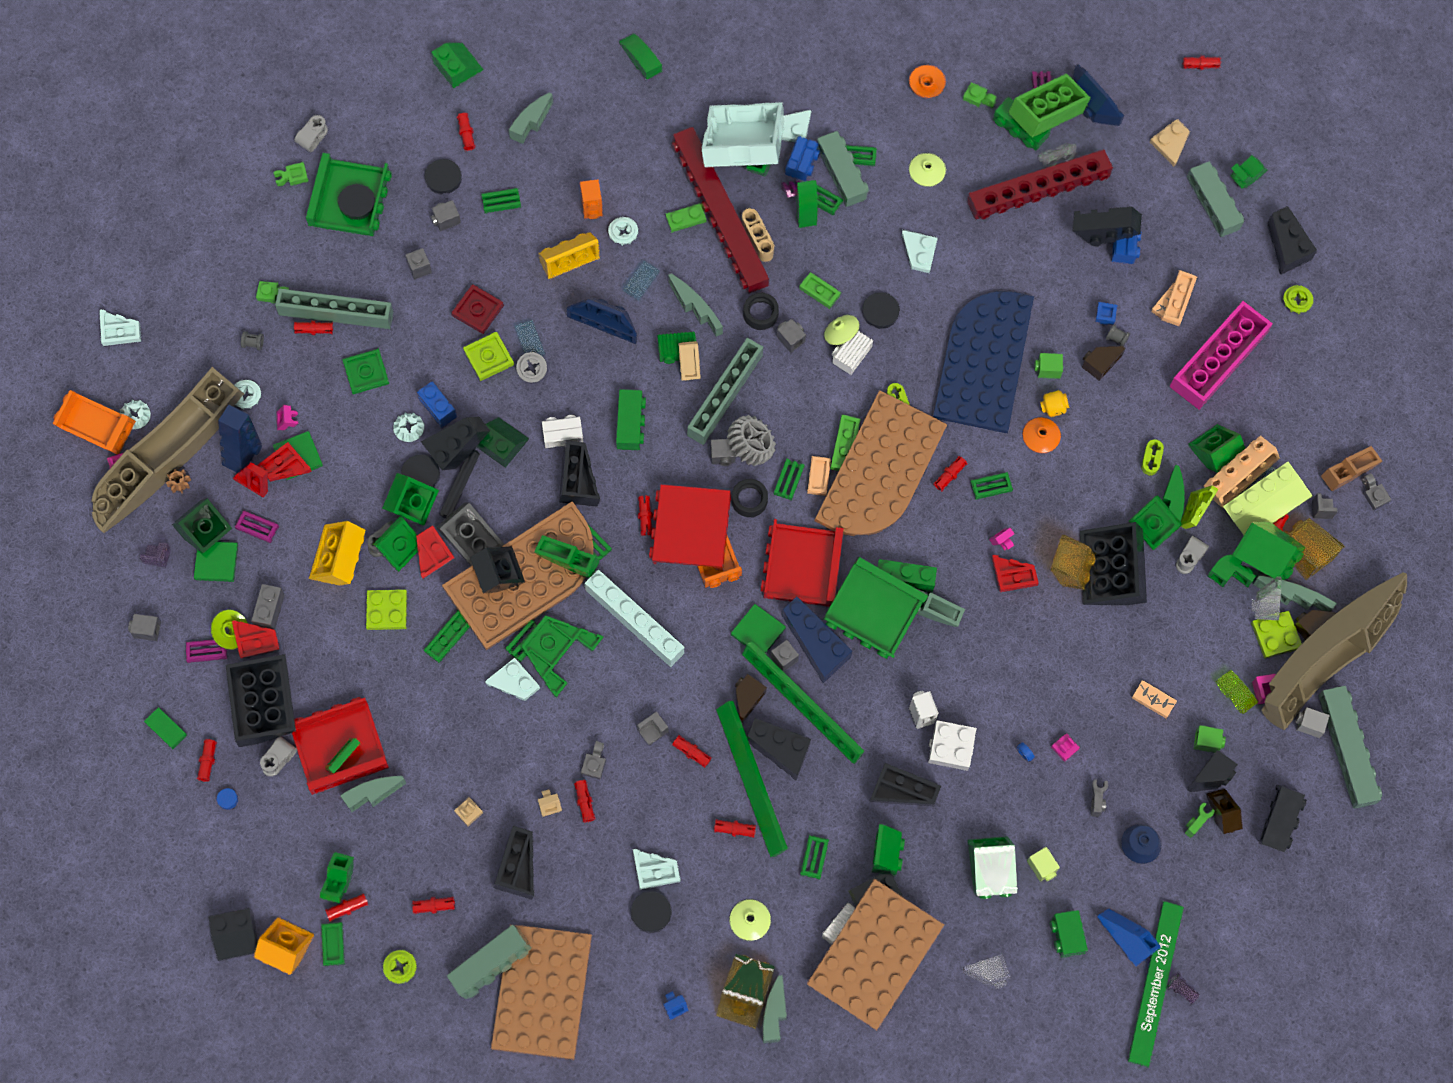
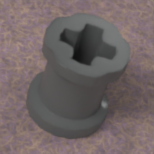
M1114 324L1106 339H1111L1120 344V346H1124L1131 333H1125Z
M244 331L241 337V347L246 348L247 346L262 350L264 334L254 335Z

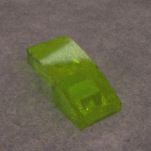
M1229 670L1215 681L1226 698L1231 699L1241 714H1245L1258 703L1252 692L1232 670Z

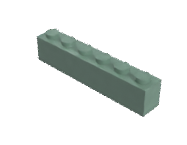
M287 289L278 290L275 304L277 312L281 316L384 329L391 328L394 313L390 302Z
M749 338L745 340L687 427L688 437L702 445L705 444L762 358L763 346Z
M1346 686L1323 690L1318 695L1324 714L1330 715L1327 725L1353 809L1377 804L1382 800V791L1380 786H1377L1375 780L1376 772L1374 767H1371L1369 761L1370 753L1368 748H1365L1363 742L1364 734L1362 729H1359L1357 723L1358 715L1356 710H1353L1351 704L1352 695L1347 691Z

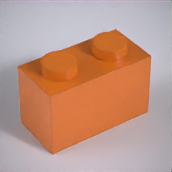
M599 180L580 182L584 219H597L599 216H603Z

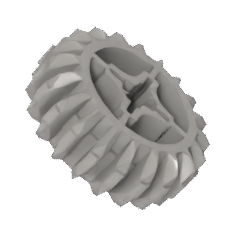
M747 415L739 417L732 422V425L727 430L728 444L732 446L731 451L736 453V457L739 456L741 458V462L746 461L747 465L752 464L756 466L764 464L773 456L774 446L776 445L773 441L775 437L771 435L772 430H768L767 424L764 425L762 423V419L757 420L756 416L751 417Z

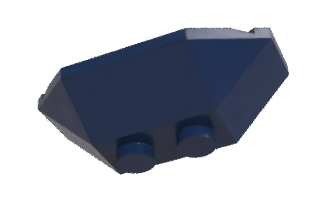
M1077 64L1072 79L1090 97L1083 115L1088 119L1090 118L1093 123L1121 125L1124 118L1123 113L1118 110L1117 105L1083 67Z
M589 298L570 305L566 309L568 318L633 344L637 343V333L630 316L621 306L610 305L603 299Z

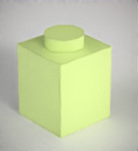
M1047 847L1030 856L1027 860L1039 881L1044 879L1049 881L1057 876L1056 872L1060 867Z

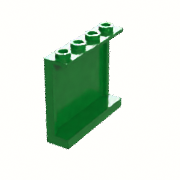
M322 153L306 215L308 226L374 237L375 230L378 231L380 220H378L379 214H382L384 209L382 201L383 198L387 197L388 193L386 185L387 182L391 181L392 171H389L388 163H385L384 168L332 160L330 154ZM352 184H362L369 187L373 191L376 200L370 215L360 220H353L343 215L338 205V196L341 191Z
M857 557L823 619L827 621L826 625L834 630L837 627L842 629L844 636L852 640L854 637L861 640L860 644L868 649L874 647L878 650L877 654L885 659L889 656L894 658L895 651L928 595L866 560Z

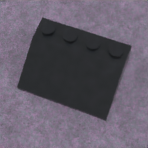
M1136 522L1081 530L1083 604L1134 605L1147 603L1143 529Z
M285 654L225 665L234 737L239 747L260 744L296 732Z

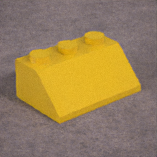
M590 232L579 234L572 240L562 241L557 246L545 248L539 253V261L548 279L600 258L599 242Z
M349 521L325 524L309 579L335 585L351 584L366 530Z

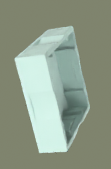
M782 102L710 106L707 119L708 128L704 134L702 145L704 166L778 164L785 122Z

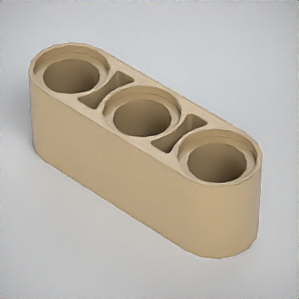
M751 208L746 209L742 214V225L759 259L763 262H768L772 260L774 255V243L758 212ZM755 234H760V235H762V236H761V237H756V236H754V235H755ZM768 249L769 252H763L762 250Z

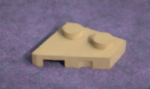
M1177 119L1154 136L1150 143L1175 166L1190 131Z

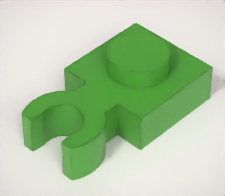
M304 162L285 166V172L281 170L274 172L275 178L282 177L280 180H276L277 186H283L288 181L290 186L309 182Z

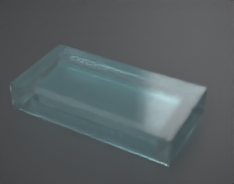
M644 261L623 291L639 301L658 276L660 270Z
M533 320L516 325L515 330L524 354L535 352L541 356L545 355Z

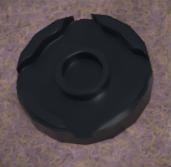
M449 159L436 160L428 165L425 171L427 187L437 194L452 193L461 184L462 174L460 168Z
M362 184L349 185L338 196V205L341 213L353 220H360L369 216L370 212L374 209L376 201L373 191Z
M883 292L868 296L862 308L865 321L870 326H875L878 329L894 325L900 312L897 300L890 294Z
M424 454L410 457L401 469L402 475L433 488L440 479L438 464L432 457Z
M654 891L644 892L637 896L632 903V921L643 932H659L670 922L672 914L671 905L668 899L661 893Z

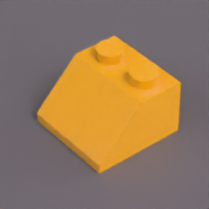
M278 917L259 938L254 958L291 975L300 964L314 934Z

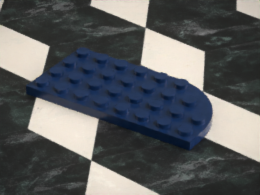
M1009 291L991 292L973 299L961 309L953 322L933 415L935 419L1008 433L1034 296Z

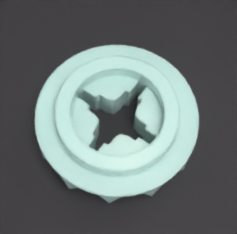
M620 217L611 222L608 232L614 243H620L623 246L636 240L638 227L632 219ZM627 228V234L624 233L620 236V229L624 230Z
M242 380L235 384L244 394L248 389L249 395H252L247 396L245 401L242 396L235 404L236 407L238 406L242 409L252 408V406L258 404L261 398V390L255 382Z
M131 400L129 403H124L123 408L120 409V414H124L136 421L132 429L142 428L150 419V409L141 400ZM130 410L137 412L139 419L135 416L131 417Z
M405 412L404 415L398 416L394 422L393 430L398 439L404 442H412L423 434L424 423L420 416ZM406 421H408L410 425H414L411 427V433H409L407 428H403L406 427Z

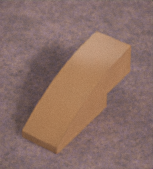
M1370 446L1345 458L1341 463L1328 468L1321 477L1330 490L1334 491L1380 464L1382 460L1373 447Z

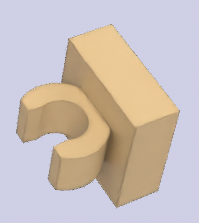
M550 790L542 791L543 798L538 799L542 816L562 811L558 795H551Z
M470 797L454 810L467 826L483 814V811Z

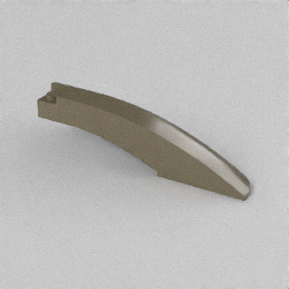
M212 367L187 397L149 434L131 449H127L99 481L91 500L93 502L92 516L97 527L105 533L150 498L169 480L167 474L173 473L174 469L178 471L219 429L218 420L227 406L231 405L234 407L244 393Z
M1403 572L1385 581L1348 604L1320 626L1292 654L1269 683L1271 693L1266 696L1265 706L1261 710L1272 724L1282 730H1286L1304 704L1327 680L1364 653H1371L1392 625L1401 609L1403 594H1406L1407 573Z

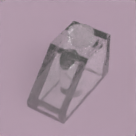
M1276 577L1256 592V600H1252L1251 611H1255V619L1279 620L1282 577Z
M1003 954L964 966L962 969L964 975L987 987L995 986V989L1006 986L1007 982L1011 979Z

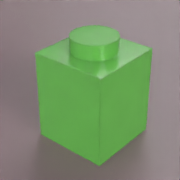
M1040 353L1038 360H1035L1034 371H1038V378L1060 379L1063 373V354Z
M1199 725L1195 732L1193 749L1215 753L1217 750L1220 751L1221 748H1224L1226 737L1223 736V729Z

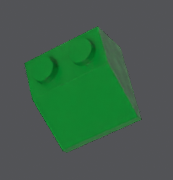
M445 43L431 52L434 65L453 89L483 71L481 65L463 43Z
M1218 424L1188 444L1206 468L1216 473L1223 466L1229 464L1238 453L1246 449L1239 433Z
M397 473L382 509L424 526L439 490Z
M879 824L876 832L872 873L884 874L891 871L892 875L896 876L897 870L901 871L902 858H899V853L904 850L905 839L901 838L902 832Z

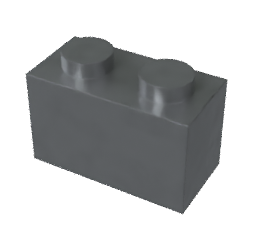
M261 585L252 617L253 625L275 630L284 599V593L280 587Z

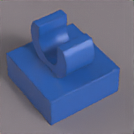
M1099 302L1095 322L1114 325L1117 305Z
M673 991L665 995L667 1003L663 1005L670 1020L689 1011L682 995L675 997Z

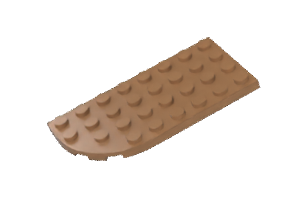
M879 390L814 521L833 531L836 530V527L844 528L843 534L850 536L876 534L893 525L909 505L947 424Z
M570 502L502 546L513 547L525 583L497 593H483L475 570L471 566L442 585V588L485 650L493 647L528 624L531 620H534L569 597L586 579L585 576L567 570L534 553L542 535L576 546L578 550L593 555V538L590 528L573 502Z

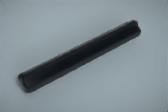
M473 450L464 460L440 511V516L443 518L451 515L480 456V453L476 450Z

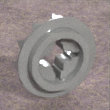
M528 352L519 358L516 369L521 379L533 383L540 381L545 376L547 364L540 354ZM527 360L532 365L539 363L535 368L536 375L532 371L524 372L528 368Z

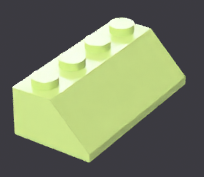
M1286 462L1223 507L1243 535H1245L1252 522L1269 521L1273 524L1311 498L1312 494L1290 463Z

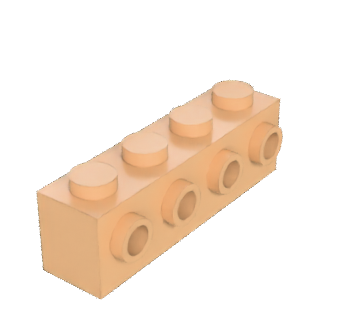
M1260 435L1245 450L1238 453L1229 464L1223 466L1213 478H1210L1204 485V488L1211 485L1216 487L1218 491L1212 500L1224 508V505L1237 497L1280 459L1277 448Z

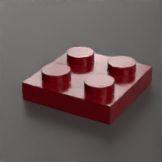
M472 284L451 314L454 318L484 334L503 308L504 302Z

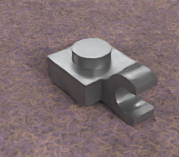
M1372 473L1364 476V479L1361 481L1367 491L1363 494L1372 509L1374 510L1389 503L1391 498L1382 484L1376 485Z
M596 741L593 754H586L581 774L601 779L606 759L601 758L604 743Z
M1094 780L1092 783L1091 816L1099 817L1102 811H1105L1106 799H1103V793L1108 788L1107 781H1104L1103 788L1097 787V780Z

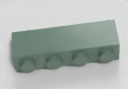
M838 131L817 138L818 150H820L822 160L845 206L848 207L866 200L867 192H869L868 186L861 179L860 169L855 167L853 163L852 153L846 149L844 137H840Z
M1210 161L1191 168L1187 179L1219 236L1223 237L1240 230L1244 223L1243 215L1235 207L1234 199L1227 193L1226 186L1219 179L1216 168L1211 165Z
M511 925L448 974L447 977L461 997L465 999L472 998L479 992L481 987L491 984L499 973L509 970L512 967V963L517 959L520 960L527 956L528 951L532 947L519 928Z

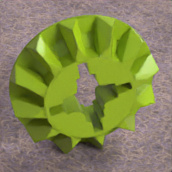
M1295 285L1285 291L1283 301L1285 307H1288L1291 312L1294 311L1298 314L1306 313L1313 305V295L1307 288ZM1297 294L1299 300H1302L1299 305L1297 304V301L1294 300Z
M404 950L390 953L383 964V971L387 979L397 984L408 982L414 976L417 968L414 957ZM396 960L401 964H406L403 967L404 974L400 973L399 970L393 971L397 967Z

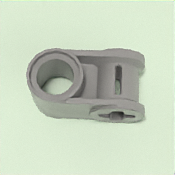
M320 115L310 118L308 123L297 133L295 142L309 152H313L328 133L325 119Z
M1192 536L1177 560V570L1182 574L1190 573L1198 561L1201 560L1209 545Z
M282 737L277 738L260 760L263 773L271 777L277 775L285 764L292 759L291 757L296 754L297 748ZM267 764H274V766L267 767Z

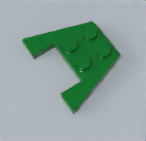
M545 615L521 645V649L553 696L557 698L567 685V682L552 671L555 665L575 640L593 652L604 637Z

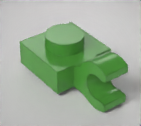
M972 82L963 96V100L977 107L982 103L991 108L996 104L995 100L997 98L993 94H987V89Z
M259 281L256 299L257 301L276 303L278 290H289V287H279L278 283Z
M1202 803L1198 808V818L1192 817L1186 825L1188 830L1185 834L1190 838L1195 835L1206 820L1211 818L1215 812L1212 810L1208 814L1205 813L1203 808L1206 806V803Z

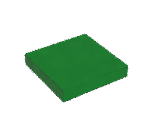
M379 349L342 359L352 394L389 384Z
M309 431L273 445L274 450L277 451L289 442L311 470L323 466ZM297 476L289 477V478H286V479L289 480V479H292V478L297 477Z
M1158 495L1129 520L1130 523L1136 522L1143 529V539L1152 550L1157 549L1183 525Z
M399 517L373 544L398 572L418 552L417 534L402 517Z
M216 542L204 553L197 550L194 579L234 582L238 543Z
M754 604L731 632V636L745 646L752 641L766 654L786 629V626Z

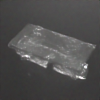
M1067 142L1064 145L1055 147V151L1050 149L1040 152L1038 160L1042 161L1043 169L1076 159V144H1069Z

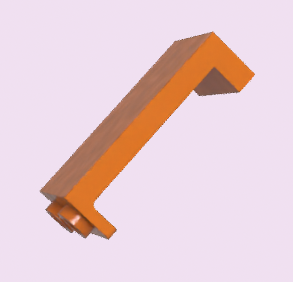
M70 390L64 396L63 404L54 416L53 425L118 455L136 421Z
M728 535L723 571L715 570V567L697 566L705 588L709 586L710 588L720 586L721 582L727 580L733 582L738 580L739 576H742V568L739 567Z

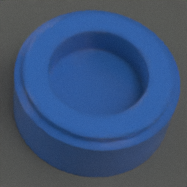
M1021 742L1017 746V751L1027 762L1035 758V755L1026 744Z
M223 789L217 795V803L221 808L230 810L237 805L238 795L232 789Z

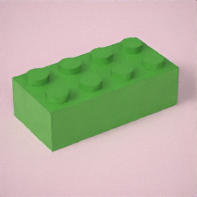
M1065 74L1016 97L1009 110V114L1031 137H1034L1082 114L1090 97L1068 74Z

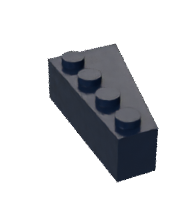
M228 405L218 420L219 435L222 436L220 446L224 447V450L221 451V457L225 458L222 461V465L238 473L251 462L254 455L260 453L262 443L249 414Z
M798 597L793 599L783 609V619L794 637H796L803 652L807 655L820 680L824 683L851 658L852 650Z

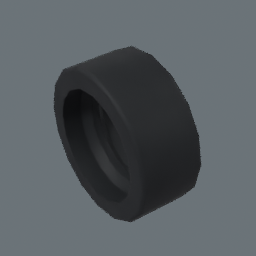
M755 293L746 299L743 306V318L751 328L766 330L771 328L778 319L779 305L770 294ZM759 302L766 303L771 307L772 314L765 320L755 319L750 314L751 306Z
M744 479L733 488L732 506L741 516H758L766 509L768 491L760 481ZM746 488L756 489L761 495L760 504L754 508L742 506L738 500L740 492Z

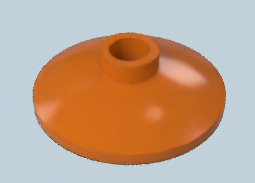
M930 65L916 68L911 73L909 79L912 91L923 98L938 96L944 90L946 82L944 74L938 68Z
M1034 418L1023 429V440L1026 446L1037 453L1051 452L1058 446L1061 439L1058 426L1047 418ZM1039 431H1045L1046 434L1041 435Z

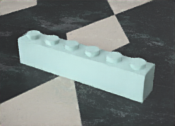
M597 570L585 582V590L670 667L684 654V646L601 571Z

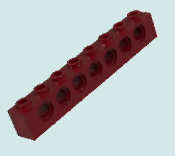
M1105 149L970 192L967 203L975 220L979 218L986 219L992 214H1002L1013 207L1020 208L1028 202L1036 203L1044 197H1054L1062 191L1070 192L1078 186H1088L1096 180L1104 181L1111 175L1113 166Z

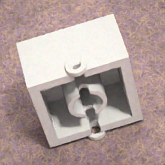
M937 720L934 726L933 737L929 743L931 749L928 763L968 771L973 755L976 728Z

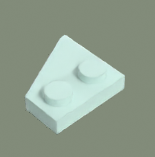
M810 110L784 116L782 140L796 142L799 136L806 138L811 116Z
M903 230L902 238L905 242V249L909 257L911 269L930 273L938 238Z
M100 310L101 343L103 346L141 342L139 321L126 319L121 315H113L105 310Z
M516 658L512 659L485 681L488 686L500 689L502 692L512 694L524 701L540 689V686Z
M638 849L633 850L640 889L680 882L676 860L644 853Z

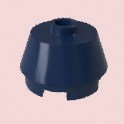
M1135 824L1123 833L1121 839L1122 850L1131 861L1146 864L1155 860L1160 854L1161 839L1152 827L1145 824Z

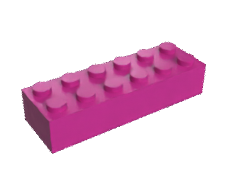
M1242 301L1174 377L1170 388L1200 410L1268 334L1273 323Z

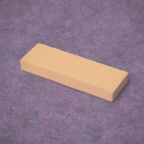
M1179 270L1162 321L1180 326L1197 276Z

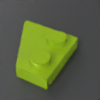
M1211 485L1191 492L1181 519L1182 528L1188 529L1197 526L1218 491L1216 487Z

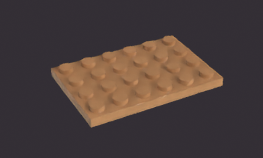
M874 879L807 982V985L877 1030L944 927V924Z
M514 925L519 928L532 949L528 951L527 956L520 960L517 959L512 963V967L502 974L491 1049L575 1060L592 934Z

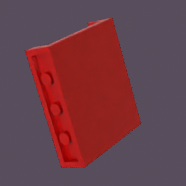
M660 485V490L656 491V502H659L658 509L654 510L656 528H652L651 539H654V547H650L649 558H652L653 564L660 562L715 567V570L723 571L731 502L730 490Z
M774 519V524L769 525L768 537H772L771 544L767 543L766 555H769V561L764 562L763 573H767L766 580H762L761 584L764 598L792 601L798 597L806 604L830 607L836 594L844 528L836 527L835 531L777 524V519Z
M357 697L350 700V703L344 705L336 704L330 710L324 712L322 710L316 711L310 717L295 719L296 732H293L292 735L308 782L307 785L312 795L389 768L366 698ZM350 738H356L360 742L358 747L334 774L329 773L325 766Z

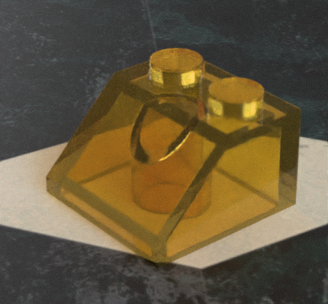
M1062 535L1051 571L1063 587L1084 590L1090 578L1091 566L1095 563V555L1089 546L1066 535Z

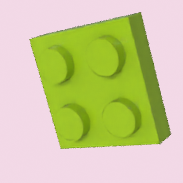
M497 332L463 347V351L480 381L514 366V362Z
M367 590L366 629H407V590Z
M1289 611L1251 622L1264 659L1297 650L1302 645Z

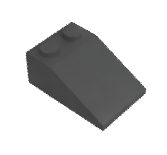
M464 502L436 527L470 566H473L470 559L471 556L488 547H502L505 545L468 502Z

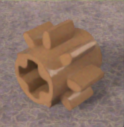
M174 469L173 473L167 474L170 481H167L166 485L171 487L173 493L177 490L183 494V490L186 488L190 489L187 482L191 481V478L188 475L186 476L185 470L180 472Z

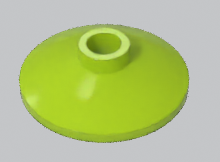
M222 611L212 621V637L222 648H238L232 621L236 620L247 623V621L237 611ZM225 627L229 629V634L225 632Z

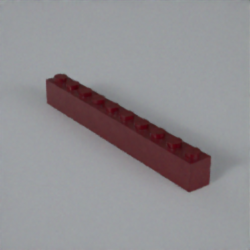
M694 127L673 134L672 149L675 153L678 152L680 165L682 168H686L687 179L690 183L693 182L695 186L693 187L694 193L697 198H701L702 209L705 213L708 212L710 216L708 218L712 228H716L717 239L719 243L723 242L725 246L724 253L727 258L731 259L732 269L735 274L738 273L742 289H746L747 293L750 294L768 287L769 277L714 167L704 166L702 143Z

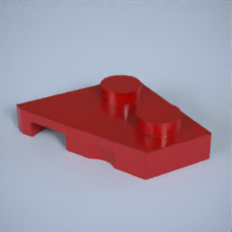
M289 442L258 464L267 471V478L270 482L307 474L312 471Z
M251 462L233 477V480L263 498L268 493L267 471L260 465L257 466Z
M433 525L416 536L422 578H425L454 559V556Z
M992 555L991 558L1000 592L1038 586L1039 582L1034 565L1020 563L1014 559H1003L998 557L999 555Z
M236 620L232 621L240 658L280 649L276 630Z

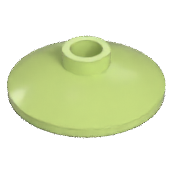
M930 153L916 156L909 166L911 178L922 186H934L940 183L946 172L944 162L938 156Z
M852 315L836 318L827 326L824 332L825 340L831 345H840L849 341L858 332L859 321Z
M756 900L739 902L730 914V926L733 932L744 940H757L764 936L770 927L771 918L768 909ZM752 915L754 917V921L748 922L746 919L747 916Z

